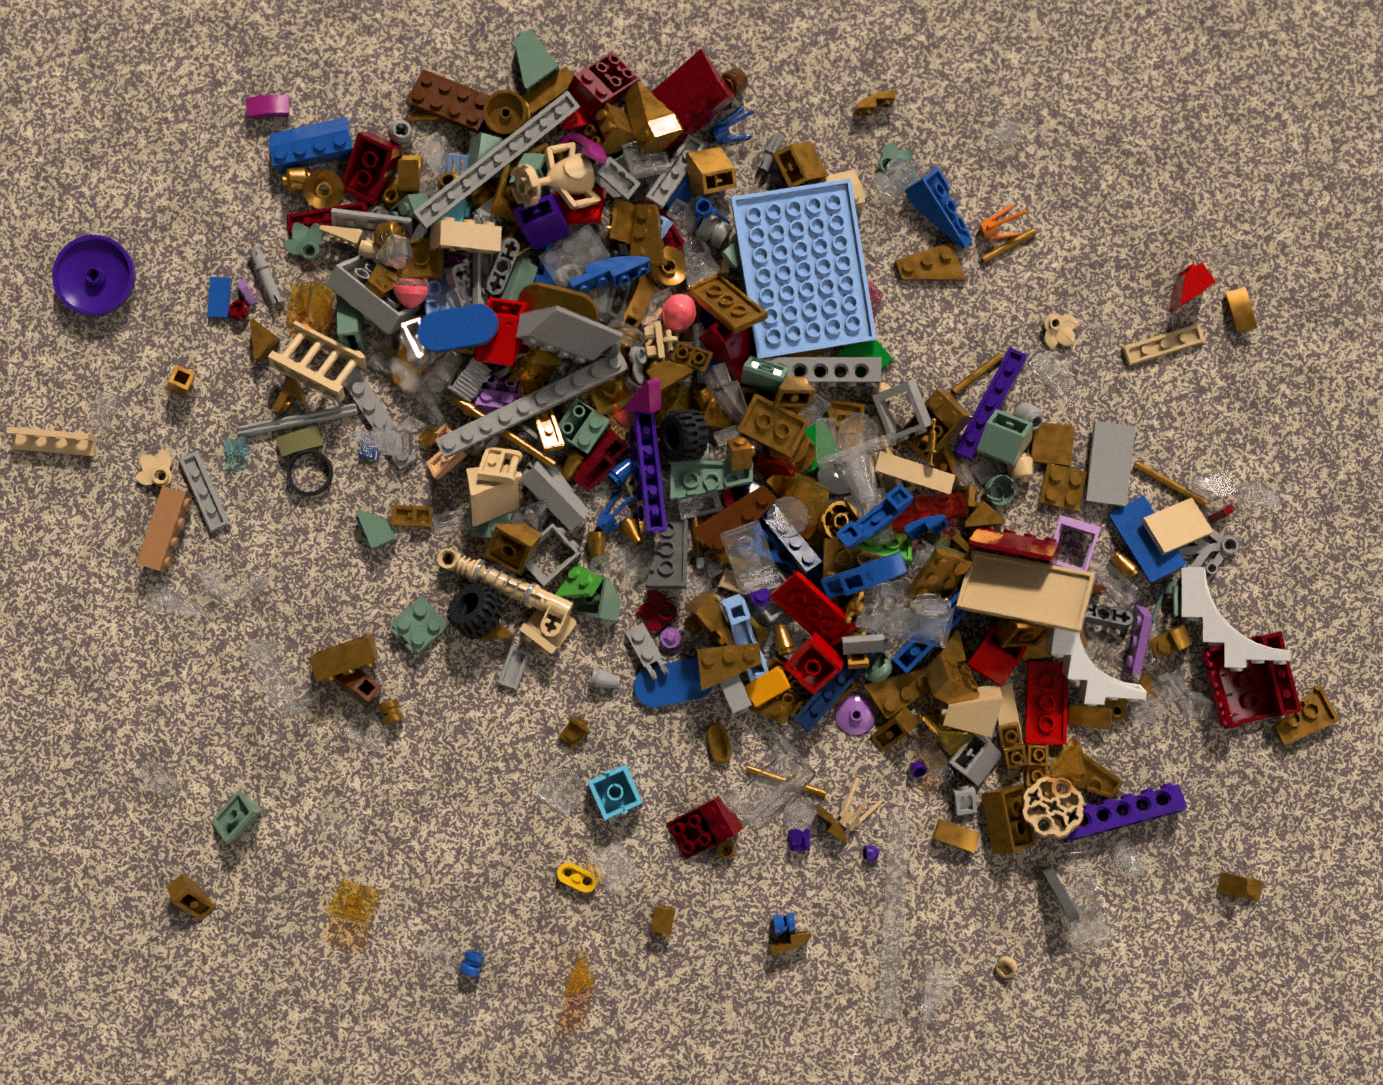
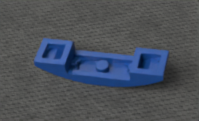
M899 484L885 495L884 501L855 523L850 521L835 534L848 549L855 547L880 532L895 520L911 504L914 497L902 484Z

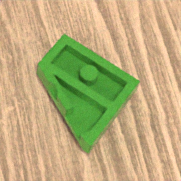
M574 563L555 595L562 598L571 597L573 599L580 598L581 596L592 597L603 579L579 564Z

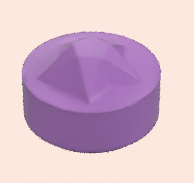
M667 628L661 633L660 640L665 647L674 648L680 643L681 636L678 630Z

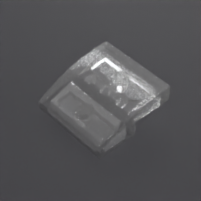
M642 535L645 542L640 547L635 548L627 540L609 551L630 586L650 573L656 549L647 535Z

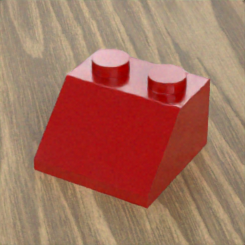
M1202 262L1197 266L1193 263L1178 274L1179 279L1173 284L1169 307L1170 312H1174L1216 283Z
M814 632L799 646L786 662L784 668L814 695L842 669L845 659L817 632Z

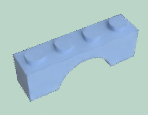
M740 594L721 600L720 603L735 644L757 643L751 627V617L745 599ZM761 650L762 664L744 671L750 681H754L769 672Z

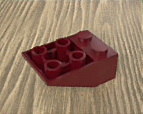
M611 51L574 74L567 90L595 118L597 112L605 103L613 105L640 78Z
M715 319L698 339L709 352L714 353L713 356L733 379L740 383L743 366L750 355L756 357L748 328L734 334L719 320Z
M724 792L666 823L685 859L691 858L735 836L743 829Z

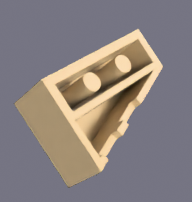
M443 217V220L432 224L430 227V250L446 248L454 252L456 250H464L471 253L496 254L501 251L502 227L495 226L494 222L475 224V220L464 219L463 222H457L455 218Z

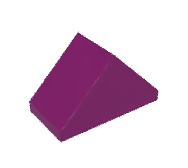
M657 377L646 381L626 403L624 409L645 413L660 410V379Z

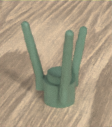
M1167 581L1165 582V587H1160V595L1151 622H1155L1163 597L1166 595V599L1173 600V615L1175 617L1178 615L1179 604L1180 621L1186 628L1185 617H1182V583Z

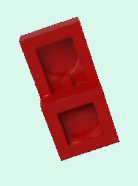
M580 106L578 110L562 121L565 132L581 127L586 129L587 125L594 118Z

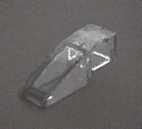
M725 362L707 368L706 373L702 372V375L711 394L723 411L736 424L740 423L747 405L738 380L731 381Z

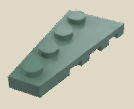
M671 461L670 501L752 484L753 462L750 469L732 471L727 461Z

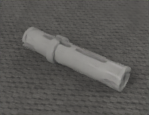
M256 246L255 251L257 255L253 248L249 249L248 253L255 265L254 270L260 277L271 306L275 307L277 306L275 298L278 305L284 301L269 270V262L265 261L261 247Z

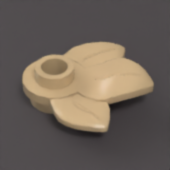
M1051 313L1047 315L1043 322L1046 330L1044 335L1045 344L1050 349L1055 348L1058 343L1067 347L1073 346L1075 335L1072 330L1079 326L1078 320L1069 314L1060 316L1059 314ZM1053 320L1056 321L1055 327L1052 325Z
M161 449L156 457L152 455L140 456V464L143 471L139 472L135 477L141 484L147 486L155 484L162 487L171 483L173 478L170 471L172 458L166 450ZM162 473L166 476L164 480L159 478Z

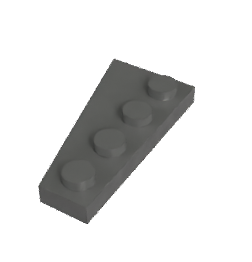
M668 510L666 514L667 530L661 533L659 543L657 544L655 557L645 584L646 589H687L688 510Z

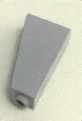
M532 458L527 463L520 480L570 531L575 527L580 528L587 521L588 509L556 467L552 469L537 458Z

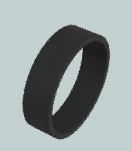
M303 450L290 459L286 473L290 485L295 490L305 495H316L322 493L330 486L334 471L330 460L325 455L315 450ZM305 454H319L328 464V479L316 491H301L292 480V467L295 461Z

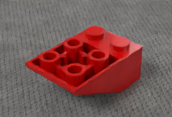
M489 297L486 306L490 307L497 315L499 329L488 344L476 347L474 360L513 367L524 341L516 338L520 314L531 312L527 302Z

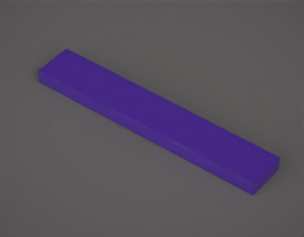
M1009 347L975 410L973 419L968 423L955 447L954 454L968 461H973L987 421L996 409H1001L1028 359L1027 354Z

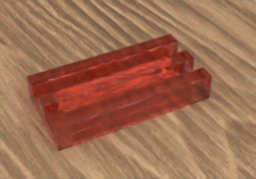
M756 456L752 461L753 465H756V469H759L760 474L795 476L797 471L788 458Z

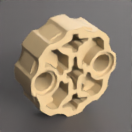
M1048 776L1040 778L1030 788H1027L1023 796L1022 814L1024 820L1034 830L1035 834L1042 838L1048 837L1058 840L1066 838L1082 822L1083 797L1072 786L1071 782L1065 778H1050ZM1059 785H1064L1067 787L1068 792L1059 794L1056 788ZM1041 790H1044L1046 797L1042 796ZM1038 792L1037 799L1039 801L1035 800L1032 803V805H1030L1029 796L1033 797L1034 794ZM1053 804H1056V805H1057V807H1056L1057 810H1054L1053 812H1050V811H1049V808H1050L1049 806H1052ZM1037 808H1040V809L1044 810L1045 812H1043V811H1041V810H1039V809L1036 810V811H1033V812H1032V810H1035V809H1037ZM1076 811L1077 820H1073L1068 824L1069 817L1067 815L1071 816ZM1055 816L1064 821V827L1061 824V820L1055 818ZM1040 822H1047L1050 828L1047 831H1041L1038 828V824Z

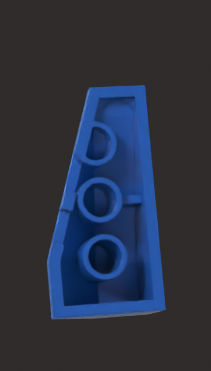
M937 166L912 183L904 191L909 202L960 248L964 249L973 240L964 219L956 213L957 202L956 200L951 201L947 192L951 188Z

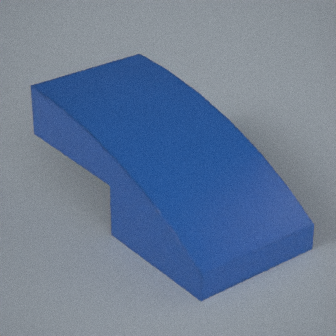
M933 515L916 520L903 528L913 541L929 530L935 536L951 525L945 515Z

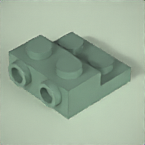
M422 595L390 623L393 626L391 631L398 638L402 636L407 641L405 646L412 653L415 651L421 653L450 626Z

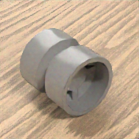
M712 214L710 217L703 219L696 236L705 241L711 239V244L721 249L729 238L733 226L726 222L719 223V218Z

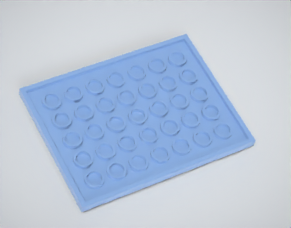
M851 178L730 198L746 295L768 312V319L751 326L756 357L758 359L877 340Z

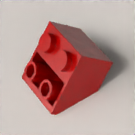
M992 625L983 635L967 666L1002 687L1019 664L1027 647H1000L995 628Z

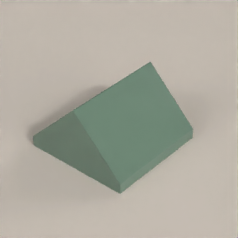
M485 133L472 137L468 154V168L505 139ZM503 169L489 180H499Z
M750 355L743 366L740 383L777 394L789 368Z
M239 789L212 819V822L225 843L230 844L237 841L261 814L263 809Z

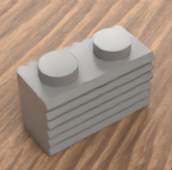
M471 354L465 355L444 386L468 403L477 397L478 389H480L483 383L488 381L492 371L483 362L475 361V356Z

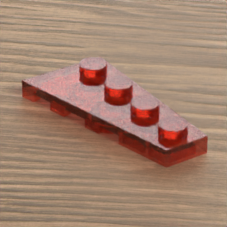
M936 494L935 496L926 497L925 495H916L911 504L886 526L888 534L904 532V526L928 516L945 515L947 520L968 515L963 494ZM878 496L879 503L885 500V496Z

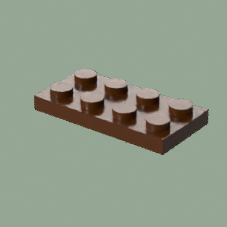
M423 69L406 99V105L479 134L485 123L483 108L490 95Z

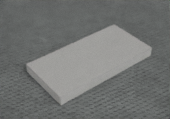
M1094 421L1085 492L1086 502L1122 507L1127 505L1136 426Z

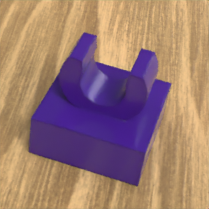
M789 829L790 851L810 850V829Z

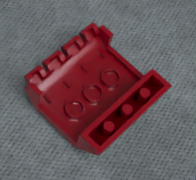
M1281 631L1248 637L1259 644L1286 650ZM1224 643L1204 649L1205 653L1202 654L1205 668L1209 667V671L1206 673L1210 688H1214V691L1211 693L1215 708H1219V711L1216 712L1219 725L1224 726V729L1239 727L1245 723L1274 716H1286L1302 712L1289 661H1286V664H1273V660H1264L1263 664H1255L1248 660V666L1243 668V671H1230V667H1224Z

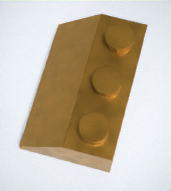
M370 633L315 652L308 659L316 681L323 680L325 683L334 680L337 674L342 673L343 676L354 673V668L362 666L363 669L374 666V662L378 659L374 635Z
M1024 784L981 793L993 855L1016 853L1036 845L1034 831L1026 824L1022 814L1023 796L1026 792Z

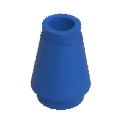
M628 458L607 474L608 479L615 486L623 485L633 472L632 459Z

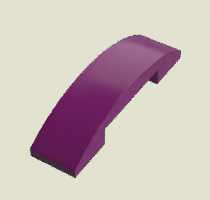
M577 133L568 134L560 139L559 143L561 144L575 142V151L604 165L606 164V154L600 144Z

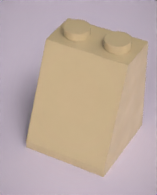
M509 464L503 465L501 472L507 473ZM479 467L466 468L468 501L473 526H478L519 508V499H523L522 488L519 487V484H522L520 480L522 476L521 471L517 472L516 469L514 485L507 487L500 482L478 480L477 472Z
M995 684L977 687L980 694L978 699L954 704L939 701V717H942L943 725L992 737L1003 697L1000 686Z

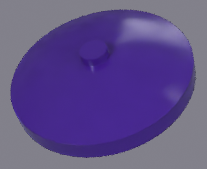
M86 235L74 239L59 252L53 265L52 281L55 292L66 306L83 315L102 316L114 312L129 299L135 286L136 270L130 254L118 242L102 235Z

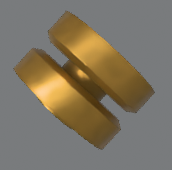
M499 90L493 93L486 100L483 108V117L487 126L504 139L508 138L532 119L533 114L529 104L518 93L511 90Z

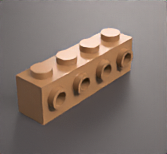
M162 486L136 564L166 572V569L170 568L173 549H176L179 538H177L179 531L185 525L184 516L186 510L188 511L192 504L190 494Z

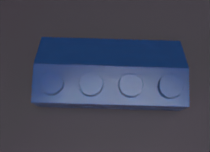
M348 116L272 133L269 136L272 163L278 173L285 172L287 168L308 167L350 157L354 146Z

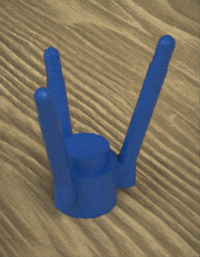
M740 107L719 123L714 124V127L710 128L716 143L721 141L724 145L731 141L751 138V134L728 137V135H730L729 127L752 115L754 110H750L728 122L744 110V107Z
M700 196V200L697 201L695 207L697 211L695 214L697 230L701 224V217L707 218L712 214H715L728 224L731 223L712 206L708 199Z
M622 489L617 490L596 521L606 533L610 530L614 532L620 527V522L615 524L617 520L614 517L634 498L633 495H630L612 514L608 513L622 492ZM635 513L629 517L636 518L638 516V513Z

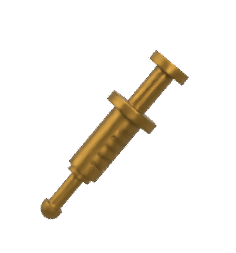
M936 418L931 420L932 429L928 435L927 449L924 450V452H928V462L925 463V466H935L933 454L938 453V450H935L937 432L935 431Z

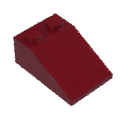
M369 131L358 132L342 180L344 191L376 205L397 167L403 147Z

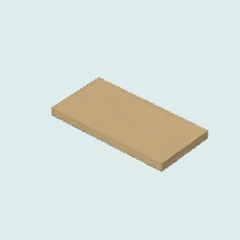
M972 550L973 564L965 573L956 604L957 609L1081 633L1096 577L1094 572Z

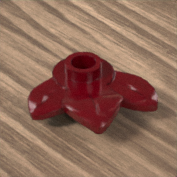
M648 590L649 602L640 605L636 612L642 618L648 620L647 630L657 631L666 622H670L676 617L677 610L674 604L667 602L666 596L662 592ZM669 608L671 611L670 615L665 616L663 610Z

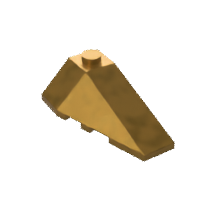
M639 81L624 93L633 135L640 149L657 156L684 131L677 115L669 110L663 102L659 101Z
M702 591L685 606L719 647L736 645L723 611L717 604L719 599L712 592L709 594Z

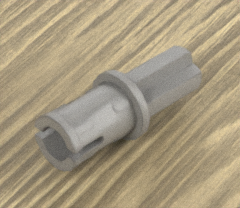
M775 133L768 147L764 148L763 157L757 166L759 170L766 173L769 172L775 160L773 153L779 151L785 139L783 135Z

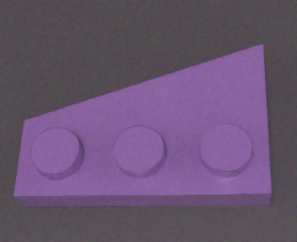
M1135 605L1130 651L1126 658V666L1135 675L1141 674L1152 621L1151 614L1143 605Z

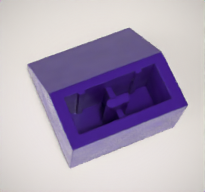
M549 194L540 198L535 206L524 207L525 205L513 209L519 226L533 250L571 235L560 203L555 195Z

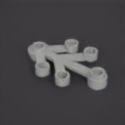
M1212 527L1213 532L1209 536L1217 543L1209 544L1201 538L1193 542L1197 546L1178 548L1182 556L1198 554L1192 564L1186 567H1200L1211 552L1218 551L1213 561L1204 566L1206 573L1209 575L1215 574L1218 571V566L1226 555L1235 554L1239 548V543L1235 537L1230 535L1223 537ZM1226 542L1230 543V549L1225 548ZM1209 565L1214 566L1213 572L1208 570Z

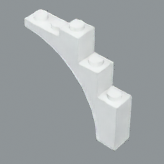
M1205 567L1182 568V617H1187V621H1200V617H1203V642H1208L1209 646H1219L1221 642H1224V667H1230V671H1243V668L1248 666V660L1255 664H1263L1264 660H1273V664H1286V661L1291 660V650L1275 649L1259 644L1243 636L1226 621L1212 600L1207 585Z
M1053 628L1048 633L1046 641L1047 650L1055 657H1064L1062 673L1068 680L1080 682L1078 696L1085 705L1092 707L1097 706V704L1104 705L1105 697L1110 700H1118V698H1126L1129 701L1146 700L1147 691L1141 685L1123 682L1099 670L1085 653L1079 633Z

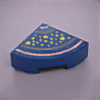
M365 435L359 455L379 462L380 452L377 444L372 438Z

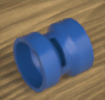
M793 912L787 913L785 916L773 915L775 936L786 932L789 934L796 933Z
M466 949L464 954L465 960L461 963L459 971L478 977L480 973L479 967L484 962L485 955Z

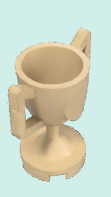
M575 142L549 146L545 150L548 173L544 178H538L535 170L528 164L515 166L510 176H515V185L511 186L513 197L518 204H525L524 207L535 206L540 200L541 187L546 185L557 191L570 209H579L598 204L601 198L592 191L595 182L592 164L587 156L581 153L575 154ZM568 151L567 158L554 163L553 154ZM584 194L588 198L574 201L571 195Z

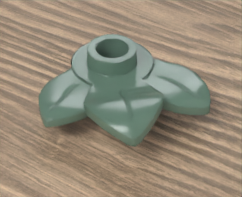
M895 142L887 144L882 150V158L877 163L878 172L883 176L892 175L899 180L911 177L914 172L908 165L913 158V151L898 150ZM889 164L890 169H885L883 165Z
M294 223L292 227L293 239L284 242L287 250L293 255H301L306 260L316 259L320 254L319 245L323 240V233L319 229L320 225L315 223L308 229L303 224ZM308 246L313 247L314 252L312 254L307 252Z

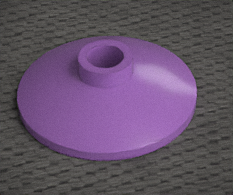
M852 694L846 696L838 703L835 710V719L838 726L844 732L851 735H861L873 726L876 719V711L873 703L867 697ZM854 711H858L860 713L859 718L855 719L853 717Z

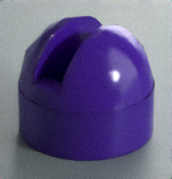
M916 760V762L910 763L909 771L913 778H921L927 773V768L922 761Z
M864 845V861L873 862L877 860L879 850L875 846Z

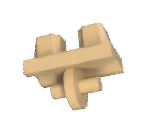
M661 321L654 322L655 325L645 327L644 333L646 340L657 339V345L646 347L648 359H659L661 362L666 360L664 344H667V351H672L673 343L678 342V337L672 336L671 330H665L666 337L663 338Z

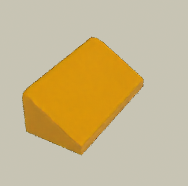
M776 667L745 685L744 688L755 707H759L790 689L791 686L784 671Z

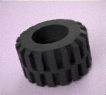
M695 409L667 412L665 417L662 418L659 432L660 443L666 457L670 458L672 462L698 460L705 455V451L708 448L707 444L709 443V432L703 415H700V412Z
M473 583L472 586L469 584L464 589H460L459 593L455 594L454 599L450 601V607L447 609L449 623L470 640L476 638L478 640L482 636L486 637L489 632L495 630L496 625H499V620L503 617L502 611L504 606H502V601L487 586L481 583Z

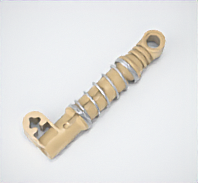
M448 548L443 549L438 554L437 560L441 567L451 572H456L458 575L461 574L463 577L466 576L470 583L473 584L480 581L481 584H484L490 590L499 592V596L504 594L509 597V600L513 598L519 601V605L522 602L526 608L530 609L533 607L545 612L540 625L544 635L554 638L563 632L573 609V602L541 589V586L537 583L530 584L527 583L525 578L518 579L516 574L509 575L505 569L500 571L495 565L487 569V563L484 560H472V558H468L466 555L463 556V554ZM452 554L454 560L450 565H447L445 558L447 555ZM553 615L559 619H562L561 624L555 622L554 626L557 627L556 630H551V632H549L550 628L548 627V624H553L554 622L553 620L549 619V616Z

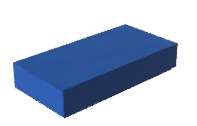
M210 277L207 317L229 319L231 278Z

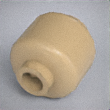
M1022 453L1014 467L1006 464L1008 476L1016 480L1017 484L1029 482L1028 478L1035 474L1033 459L1027 456L1026 453Z

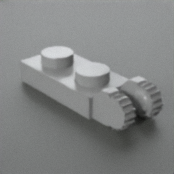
M644 623L625 632L642 665L647 669L653 681L657 679V675L651 667L652 664L658 662L664 675L669 673Z

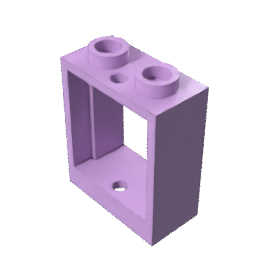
M1061 515L1053 538L1057 540L1056 543L1059 541L1063 528L1092 536V540L1082 568L1057 561L1056 566L1087 571L1101 527Z

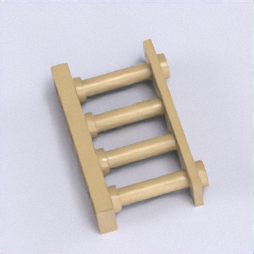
M295 321L293 325L296 336L283 353L278 354L272 351L268 356L271 368L341 403L345 397L342 386L344 381L356 365L363 369L367 367L364 354L313 330L305 323L301 324ZM304 339L314 343L301 362L296 363L289 359ZM322 347L331 352V354L320 369L314 372L308 369L307 366ZM338 357L349 361L336 380L331 381L324 377Z

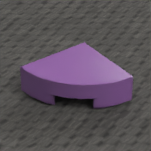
M246 280L238 281L239 289L249 305L257 303Z

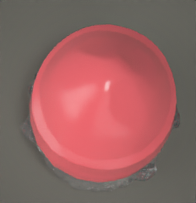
M398 276L395 282L392 283L393 293L404 307L414 309L425 300L430 283L424 277H422V280L400 279Z
M684 294L671 296L663 304L662 314L660 315V319L667 329L671 330V333L678 334L690 331L692 324L698 318L694 301Z

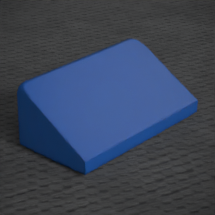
M688 173L665 205V210L674 217H678L695 195L690 194Z

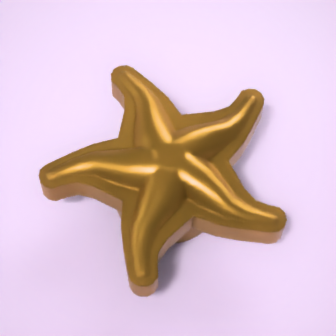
M859 591L856 595L854 593L850 594L847 603L841 608L846 613L845 623L850 624L852 616H858L862 612L864 603L861 599L864 591Z

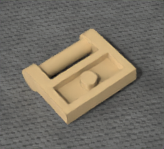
M486 446L477 472V479L500 482L507 487L513 486L518 463L521 462L523 457L522 453L517 450ZM505 459L510 460L507 473L501 472Z

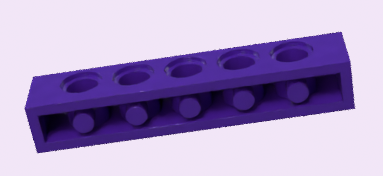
M633 411L627 417L640 535H658L667 530L655 414L654 412Z
M1172 783L1161 785L1160 789L1155 791L1152 788L1140 791V795L1133 796L1130 793L1121 796V800L1113 801V799L1101 801V805L1093 806V804L1083 806V819H1085L1087 825L1076 828L1068 837L1063 838L1064 842L1075 841L1183 812L1187 809V805L1180 785L1173 786ZM1156 797H1162L1165 800V806L1159 805L1156 802ZM1136 802H1142L1146 810L1140 811L1136 806ZM1116 808H1123L1126 811V816H1120ZM1076 811L1071 816L1067 815L1069 817L1068 824L1073 820H1077ZM1098 812L1103 813L1106 816V821L1098 820L1096 814ZM1058 818L1059 820H1061V824L1064 827V821Z

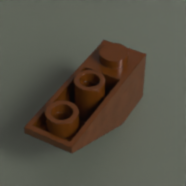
M354 668V673L343 676L342 673L335 675L333 681L365 708H368L381 695L382 687L357 668Z

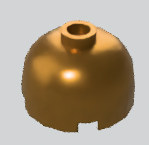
M832 501L824 505L819 511L817 526L823 536L842 542L835 533L850 521L855 523L859 520V515L852 504L844 501Z

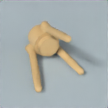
M855 778L843 810L839 814L842 817L839 823L850 831H853L855 827L858 828L861 822L882 804V801L879 800L860 817L859 814L869 802L868 799H865L856 812L852 810L847 812L859 778Z

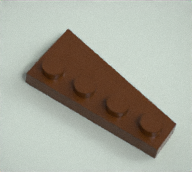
M762 485L691 530L716 555L722 558L778 499Z

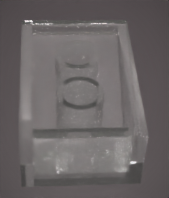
M759 520L720 533L742 596L781 582L777 566Z

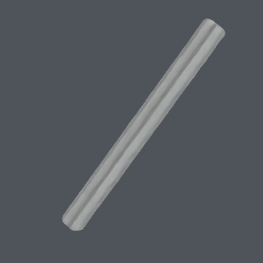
M348 404L237 427V431L240 437H246L358 414V409L355 404Z

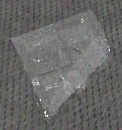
M701 235L683 244L688 287L714 275L721 274V269L711 256V250Z
M359 703L342 737L380 754L390 731L385 725L381 724L376 713L373 714L369 708H365Z

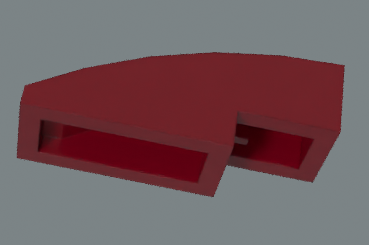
M611 428L586 457L574 480L589 492L617 465L615 460L629 446Z

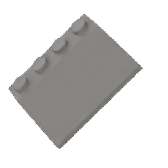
M359 255L336 265L326 285L388 335L399 330L425 307L424 300L416 308L407 309L398 301L394 293L380 299L367 289L365 284L378 263L377 259H364L363 256Z
M555 306L520 314L516 338L524 340V344L537 345L542 351L555 352L560 358L573 359L574 363L583 365L585 362L594 361L611 345L622 338L623 333Z

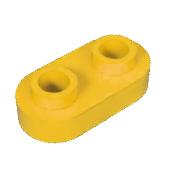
M565 862L558 868L557 876L561 882L585 893L591 892L596 887L597 878L593 872L572 862ZM570 869L572 875L566 876L564 870ZM584 878H589L591 883L585 885L583 883Z

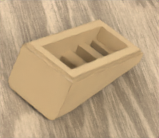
M321 225L319 228L323 235L359 249L361 240H364L366 237L365 232L361 229Z

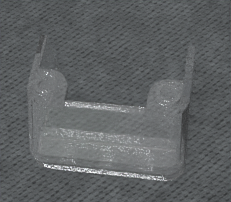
M773 730L770 734L776 741L772 748V754L775 759L747 785L743 782H734L727 790L716 783L713 785V788L727 809L754 826H761L768 822L807 786L816 775L815 770L786 739Z

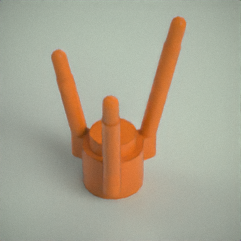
M1011 204L990 218L982 220V223L979 224L982 237L984 239L988 238L989 241L1017 237L1019 233H996L999 232V225L1027 214V210L996 222L995 219L1014 207Z

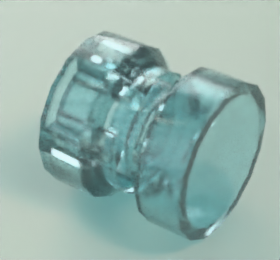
M240 436L235 440L232 438L224 440V448L228 459L236 458L238 455L243 457L250 455L249 442L246 436Z

